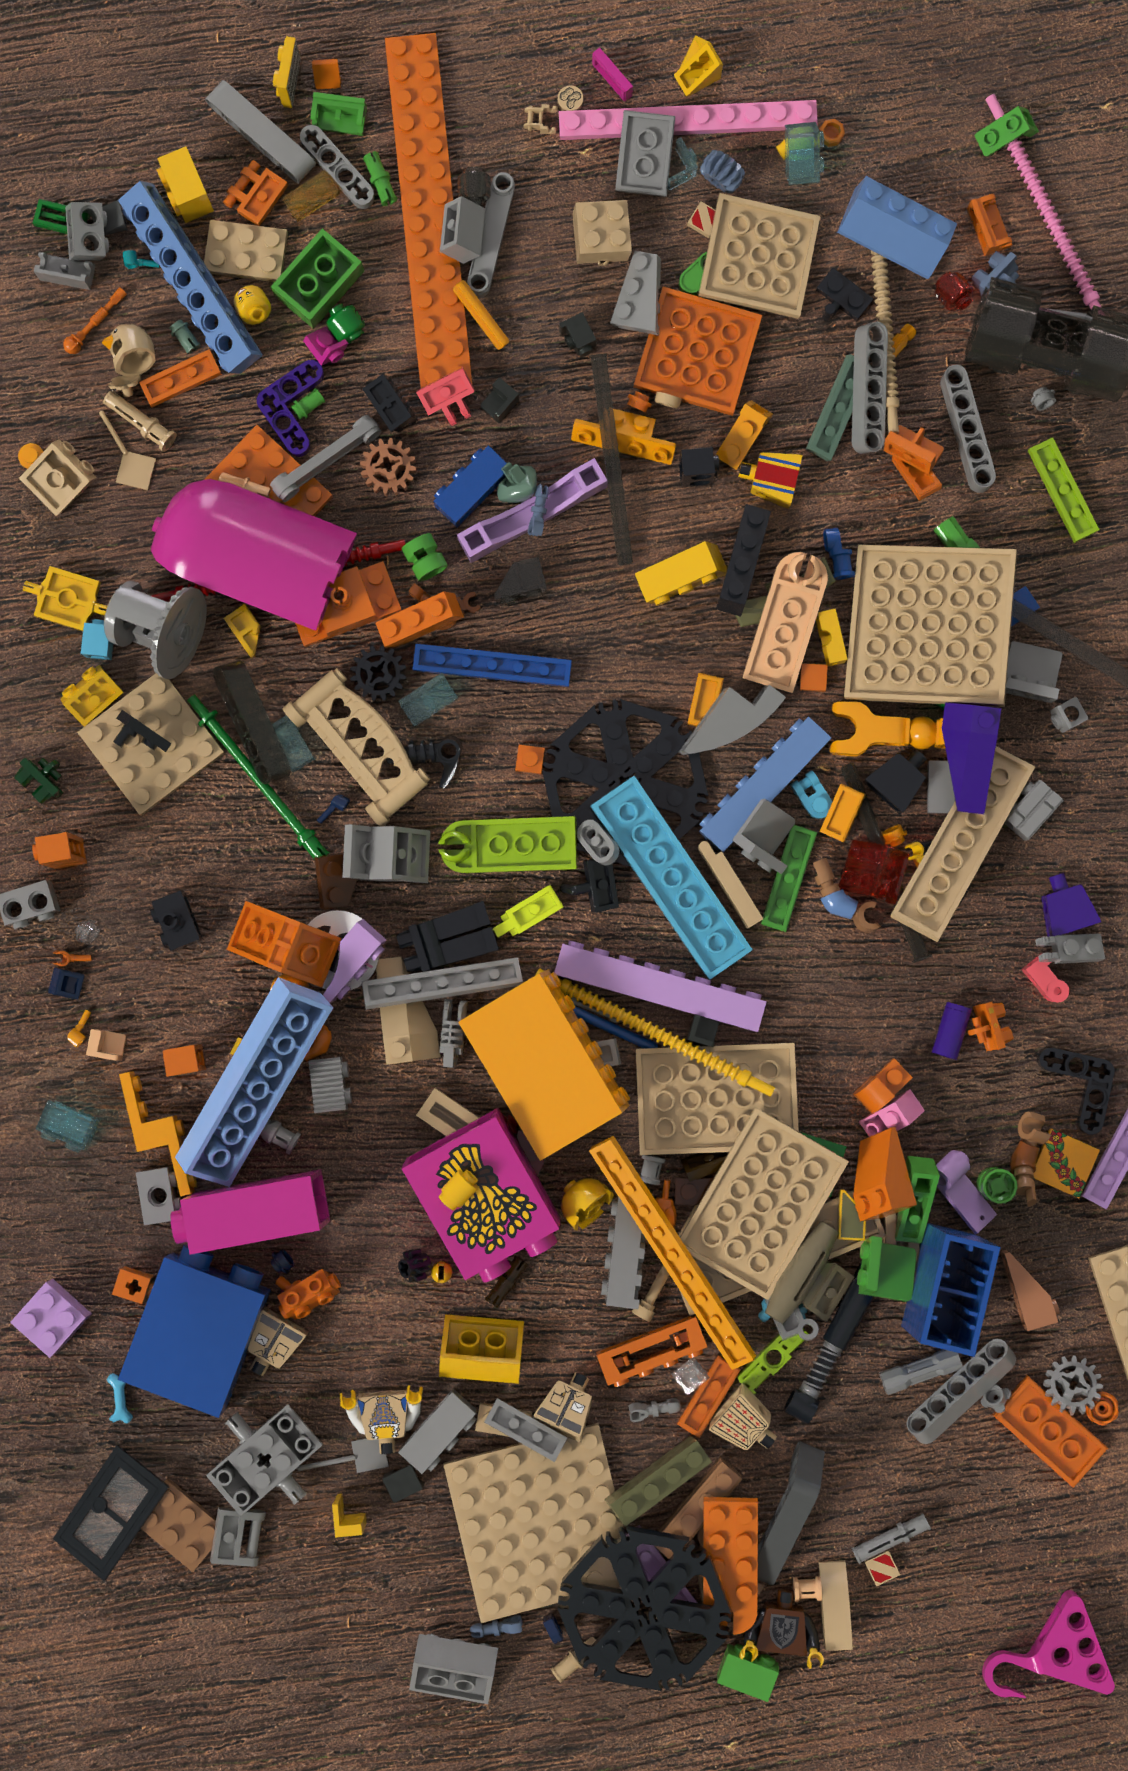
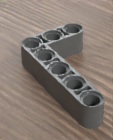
M801 1441L797 1443L792 1455L788 1486L758 1545V1580L771 1586L775 1584L817 1500L821 1488L825 1451Z

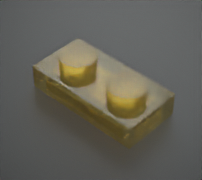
M323 170L284 196L282 200L298 223L338 196L340 192L327 172Z

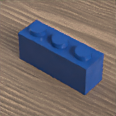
M489 445L484 450L481 448L477 450L470 459L472 462L466 468L461 467L453 475L454 481L448 487L442 486L434 495L436 498L434 500L435 507L457 528L506 477L501 468L507 463Z

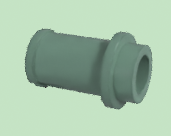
M180 319L173 323L169 329L172 331L171 336L177 338L189 355L193 353L192 349L196 351L200 348L201 344L188 329L189 324Z

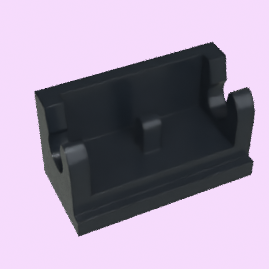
M381 374L362 388L391 432H402L403 426L408 423L414 424L418 421V418L389 376Z

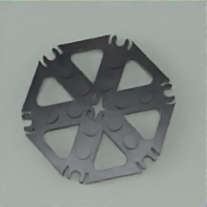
M615 699L612 700L613 709L611 711H606L601 702L599 703V712L601 714L598 715L594 705L550 744V746L560 750L559 752L554 749L547 750L548 754L555 757V762L552 764L544 762L543 766L549 770L553 769V772L542 770L552 817L575 816L576 830L586 820H594L601 823L590 805L620 785V777L624 779L630 778L634 773L637 780L641 779L639 783L655 807L679 814L681 817V824L673 831L678 841L701 821L690 816L693 814L696 817H702L703 813L695 809V804L699 802L706 804L708 801L704 797H697V794H703L708 797L699 752L688 754L694 783L691 787L683 788L652 778L654 774L679 753L685 741L692 734V731H689L686 735L679 734L678 729L683 725L682 721L677 722L674 728L671 727L673 721L677 720L678 717L620 699L622 710H618V702ZM631 715L655 721L661 726L660 734L635 757L632 755L626 727V719ZM589 724H596L600 728L607 763L572 752L569 748L570 741ZM630 767L631 769L625 773L624 771ZM560 778H566L598 788V790L574 812L565 813L560 806L556 783ZM578 842L577 850L589 854L582 844ZM619 850V856L615 863L630 867L628 861Z
M627 1526L626 1530L623 1527H619V1534L621 1536L619 1539L612 1538L610 1531H607L605 1542L601 1534L562 1578L560 1591H565L569 1595L558 1597L557 1608L579 1663L584 1658V1668H587L591 1663L596 1664L594 1676H600V1680L662 1691V1685L666 1690H669L668 1679L675 1678L678 1681V1685L681 1686L683 1674L687 1683L726 1641L729 1633V1627L721 1625L720 1622H731L732 1610L711 1555L709 1554L705 1559L706 1549H702L698 1554L693 1553L692 1550L696 1546V1541H689L687 1536ZM640 1544L669 1548L673 1552L670 1559L650 1581L636 1549ZM605 1557L610 1560L621 1589L582 1582L581 1578L598 1558ZM695 1575H702L708 1582L715 1602L711 1606L674 1599V1597ZM640 1601L646 1607H650L648 1617L643 1610H639ZM578 1613H587L615 1618V1620L592 1645H587L582 1640L574 1618ZM668 1628L704 1635L707 1643L690 1662L683 1663L679 1659ZM639 1636L653 1669L652 1673L647 1676L621 1672L615 1666L618 1659Z

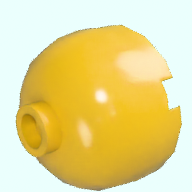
M583 1178L577 1182L573 1180L563 1190L565 1192L561 1201L563 1216L575 1231H578V1226L584 1229L603 1214L604 1211L601 1207L605 1202L610 1205L614 1196L613 1192L604 1183L593 1178Z

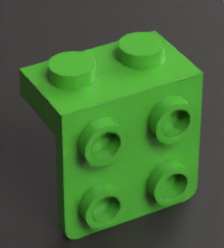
M871 1236L866 1239L860 1248L862 1264L857 1276L858 1294L905 1302L911 1300L916 1250L910 1247L882 1243V1237Z

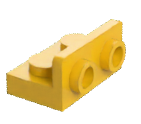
M100 665L96 668L92 666L87 669L81 676L83 679L76 685H69L62 692L63 696L60 699L62 704L84 727L123 693L122 689Z

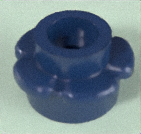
M284 1249L277 1253L275 1251L272 1253L273 1259L270 1262L279 1274L281 1272L288 1274L290 1269L295 1266L291 1256Z

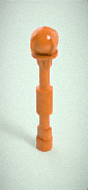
M119 287L109 298L110 301L104 307H100L90 318V322L81 331H78L76 335L71 334L64 339V350L69 354L79 353L81 346H83L82 341L86 338L85 336L94 326H98L107 317L108 311L123 300L127 293Z

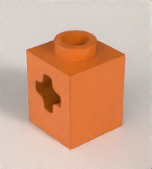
M124 1266L119 1271L112 1295L143 1304L150 1296L155 1276ZM138 1280V1286L142 1288L135 1292L134 1286L131 1283Z

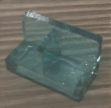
M441 673L398 702L415 727L457 700L458 697L448 684L443 673Z

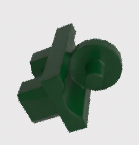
M24 758L20 762L22 767L14 778L25 788L36 779L41 785L32 793V796L39 803L44 805L53 797L59 798L64 793L49 779L51 776L58 781L62 777L57 771L60 766L57 760L48 763L42 758L38 762L43 768L42 771L31 760Z

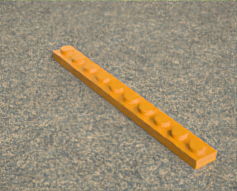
M611 1136L592 1146L589 1152L730 1368L734 1370L754 1361L756 1357L755 1352L615 1137Z

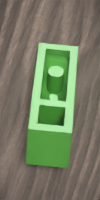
M907 1156L906 1167L917 1205L898 1212L895 1240L922 1243L940 1174L934 1159Z

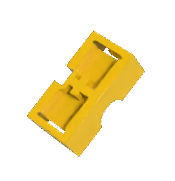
M836 608L818 612L816 624L822 642L826 665L830 667L845 663L847 661V654Z

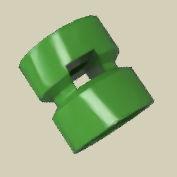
M431 533L418 536L401 548L407 561L414 564L412 570L419 582L433 578L448 567L442 553L436 552L438 546Z
M988 1167L982 1170L976 1181L978 1191L989 1201L998 1204L1006 1203L1016 1195L1017 1181L1014 1175L1007 1170L998 1167Z

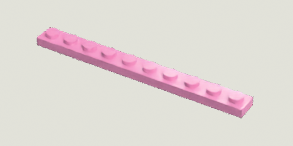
M816 100L559 111L560 140L621 138L624 110L675 116L673 135L794 130L798 125L801 127L804 124L809 129H817L818 126Z

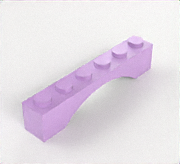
M595 458L575 468L548 487L549 494L545 503L547 512L546 515H543L544 522L607 488V479ZM533 496L514 508L481 521L457 534L458 541L470 563L528 532V526L533 516L531 507L535 505L536 497Z
M364 919L358 921L340 941V956L337 970L331 984L323 994L330 1005L337 998L342 1000L351 989L348 986L354 978L358 981L368 970L365 967L370 959L375 961L385 950L382 945L386 942V939Z

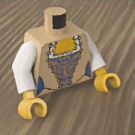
M408 1385L407 1390L360 1393L357 1396V1402L356 1392L351 1390L350 1398H345L343 1393H340V1405L346 1410L348 1418L358 1432L365 1434L367 1440L379 1439L380 1454L395 1453L394 1438L404 1437L406 1431L413 1428L420 1415L422 1386H420L419 1392L416 1393L410 1390V1385Z

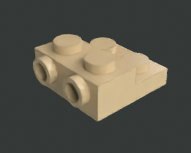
M60 439L52 442L19 478L55 516L60 515L97 478L93 474V466L85 460L80 461L74 455L76 452L75 448L69 442H61Z

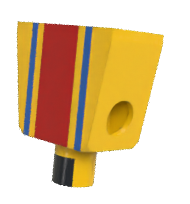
M762 452L759 454L757 465L741 462L738 477L753 480L751 494L789 509L803 455Z

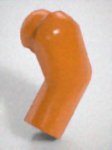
M322 1026L304 1058L306 1062L328 1051L332 1034L327 1026Z

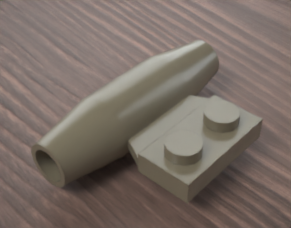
M820 1221L805 1238L776 1283L765 1310L768 1316L784 1324L798 1306L803 1303L804 1308L820 1319L828 1321L854 1278L853 1275L836 1263L827 1262L839 1234L837 1230Z

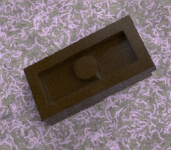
M729 1152L698 1153L681 1159L689 1182L703 1179L715 1171L717 1173Z

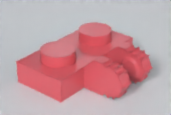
M463 367L416 391L428 416L442 409L448 422L453 426L457 424V421L448 405L457 402L461 414L466 419L471 417L470 410L463 398L474 393L475 389Z

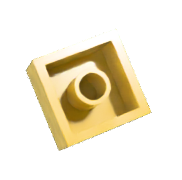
M186 146L157 158L161 167L156 170L177 217L182 215L185 223H188L214 212Z

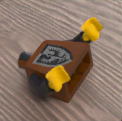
M778 1589L777 1603L764 1602L763 1608L757 1609V1618L754 1625L745 1632V1646L739 1653L741 1659L745 1657V1651L752 1653L751 1662L757 1658L758 1651L807 1656L808 1652L810 1653L807 1659L808 1668L811 1669V1659L813 1658L820 1661V1668H822L824 1658L819 1652L818 1631L811 1616L804 1613L802 1606L793 1605V1590Z

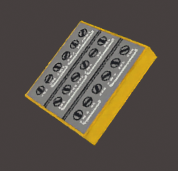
M286 36L284 45H280L278 49L280 68L279 71L275 70L273 86L276 87V96L280 97L283 107L292 108L301 56L296 38Z

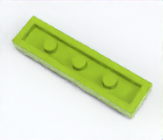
M1052 437L1029 448L1028 453L1073 542L1076 543L1098 532L1099 528L1054 438Z

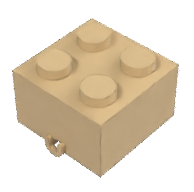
M627 200L575 203L572 215L577 264L598 263L599 266L608 265V262L628 261L632 247Z

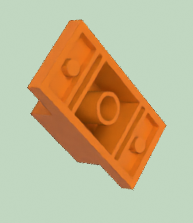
M382 561L360 570L356 566L341 572L340 576L336 577L334 584L331 583L329 586L333 588L331 598L323 620L316 631L300 624H295L304 647H308L402 611L384 562Z

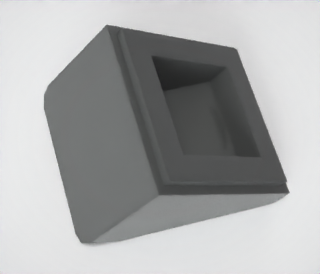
M118 200L102 207L103 211H106L107 214L104 236L128 230L126 219L122 212L123 207Z

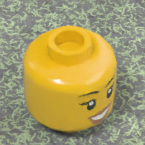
M249 285L241 288L235 294L233 299L234 307L242 321L250 325H256L269 317L271 304L261 288Z

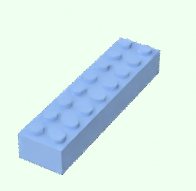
M277 978L175 1156L185 1174L230 1187L333 1009L321 993L285 979Z

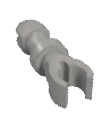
M676 1398L666 1399V1402L660 1403L651 1401L649 1405L639 1402L628 1405L630 1420L632 1422H639L649 1415L659 1417L660 1413H677L681 1409L680 1401Z

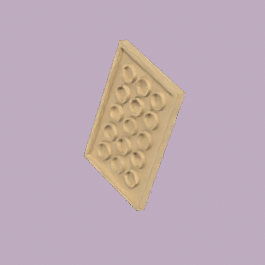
M795 1043L699 1047L700 1050L705 1048L708 1054L713 1052L714 1057L719 1055V1059L722 1061L726 1059L727 1064L733 1062L734 1067L740 1066V1070L746 1069L752 1072V1076L775 1087L771 1097L748 1085L745 1087L739 1085L736 1079L731 1081L730 1076L724 1077L723 1072L718 1074V1070H711L709 1065L704 1067L703 1062L698 1064L695 1058L690 1060L689 1055L684 1057V1053H677L676 1048L672 1050L670 1048L636 1049L640 1155L729 1152L755 1107L799 1132Z
M755 1107L682 1232L680 1239L693 1257L769 1300L777 1281L796 1254L849 1161Z

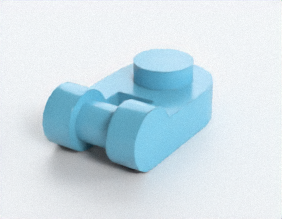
M811 770L799 782L796 780L791 783L790 787L807 813L815 819H822L827 816L832 800L816 774ZM812 786L815 793L808 797L804 790Z

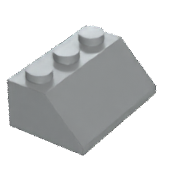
M419 1634L409 1690L488 1704L498 1648L491 1647L485 1643L474 1644L461 1639L440 1638L434 1634Z

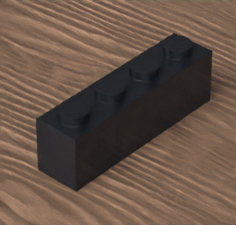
M748 504L745 505L716 610L741 617L771 514L770 510Z

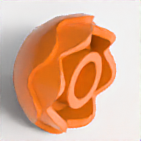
M1100 1391L1097 1392L1101 1395L1100 1400H1092L1095 1407L1092 1410L1087 1406L1085 1407L1086 1414L1092 1422L1105 1426L1118 1417V1401L1113 1395ZM1104 1406V1409L1100 1410L1099 1407Z

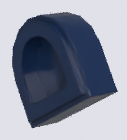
M551 1612L543 1616V1624L552 1642L557 1644L563 1641L564 1635L554 1613L552 1614Z

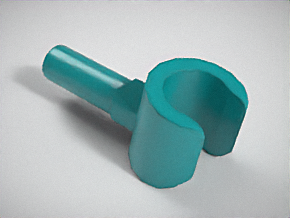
M134 250L123 252L124 265L128 269H135L138 266L156 268L160 266L154 260L137 259V253Z

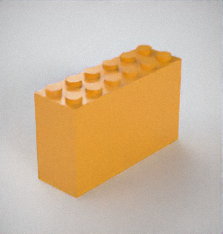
M549 969L535 975L458 1022L540 1161L620 1115L630 1106L628 1104L630 1098L626 1090L622 1086L619 1088L614 1080L616 1074L610 1064L604 1065V1061L600 1056L603 1054L600 1046L596 1041L592 1042L587 1034L589 1032L588 1026L582 1018H577L573 1011L575 1005L568 995L564 996L560 989L562 983L555 972L551 973Z

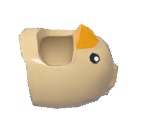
M121 324L111 332L110 336L102 341V344L111 351L116 373L123 376L133 377L141 375L149 370L156 361L154 344L148 333L140 326Z

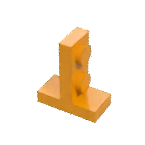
M752 400L745 403L740 411V416L716 453L719 459L737 470L764 426L770 421L773 413Z

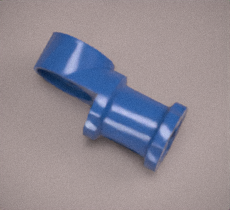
M838 527L824 529L825 551L829 552V558L833 561L834 579L844 580L855 577V571H852L850 559L852 549H842Z

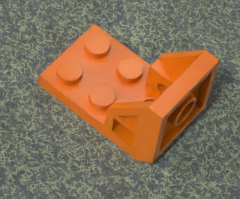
M245 901L226 950L278 972L323 987L342 938Z

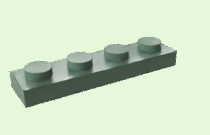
M851 354L846 355L805 449L825 461L832 460L853 410L854 356Z

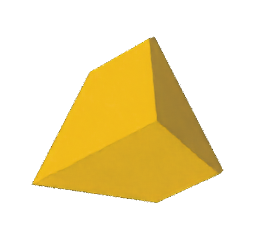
M695 35L679 70L674 76L684 94L688 97L721 79L723 63L712 44Z

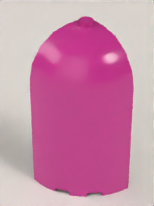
M207 479L192 482L181 489L170 501L163 517H156L152 527V531L156 533L151 546V552L155 560L164 568L188 581L316 631L323 620L331 598L333 588L329 586L331 583L334 584L337 576H340L350 557L357 533L234 484Z

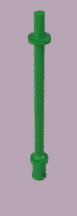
M195 694L192 695L187 702L202 719L198 723L199 727L207 725L298 835L297 844L300 847L303 846L314 860V857L329 855L330 852L316 838V832L306 829L217 722L215 718L218 715V711L209 712Z

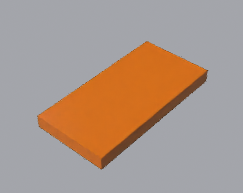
M1026 1375L1011 1392V1397L1005 1403V1411L1002 1413L995 1411L992 1415L1074 1488L1106 1452L1108 1447L1075 1417L1070 1415L1066 1409L1062 1413L1059 1412L1061 1405L1056 1404L1052 1406L1053 1398L1051 1396L1046 1397V1391Z

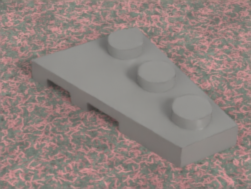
M634 250L610 321L613 327L659 335L658 314L660 313V304L658 303V289H660L661 258L657 254Z

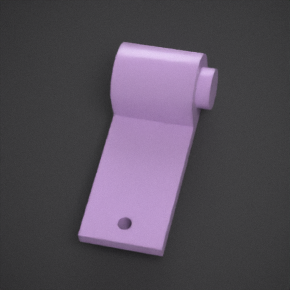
M951 1150L936 1164L940 1174L937 1187L973 1233L978 1234L997 1214L965 1175L970 1170L967 1155L961 1151Z

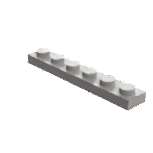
M517 957L362 981L361 985L367 1010L515 987L522 984L523 980Z

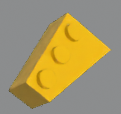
M704 541L635 573L646 603H655L656 606L670 601V597L674 595H684L693 591L694 587L711 583L719 577L726 575L727 567L718 545Z

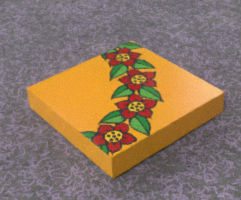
M1050 1128L1048 1133L1051 1134V1137L1042 1145L1037 1156L1034 1179L1076 1198H1080L1100 1150Z

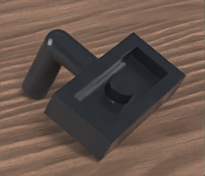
M835 268L829 271L816 289V291L832 302L825 306L822 319L826 322L831 321L839 309L857 322L874 299Z
M121 710L116 718L124 724L113 741L121 748L130 735L136 737L137 734L143 736L144 738L141 742L154 751L159 747L166 752L172 744L123 710Z
M594 859L584 860L586 882L577 885L568 883L560 885V891L565 894L576 896L588 893L591 912L593 913L619 908L612 864L602 865Z

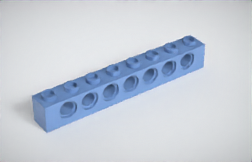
M139 181L118 200L123 207L122 212L124 216L134 224L137 229V236L150 249L151 258L164 271L165 280L175 288L178 293V300L191 313L192 322L205 335L206 344L216 352L221 367L228 373L241 374L262 357L263 354L154 184ZM147 210L149 211L148 219H146ZM161 231H162V233H163V238H162V240L160 241V233H161ZM176 253L177 259H176V262L174 263V261H173V256H174V254ZM190 274L191 280H190V283L188 284V283H187V277H188V275ZM202 296H204L203 306L201 305ZM216 317L218 318L217 327H215L214 324ZM230 338H231V340H232V347H231V349H229V347H228V342H229Z

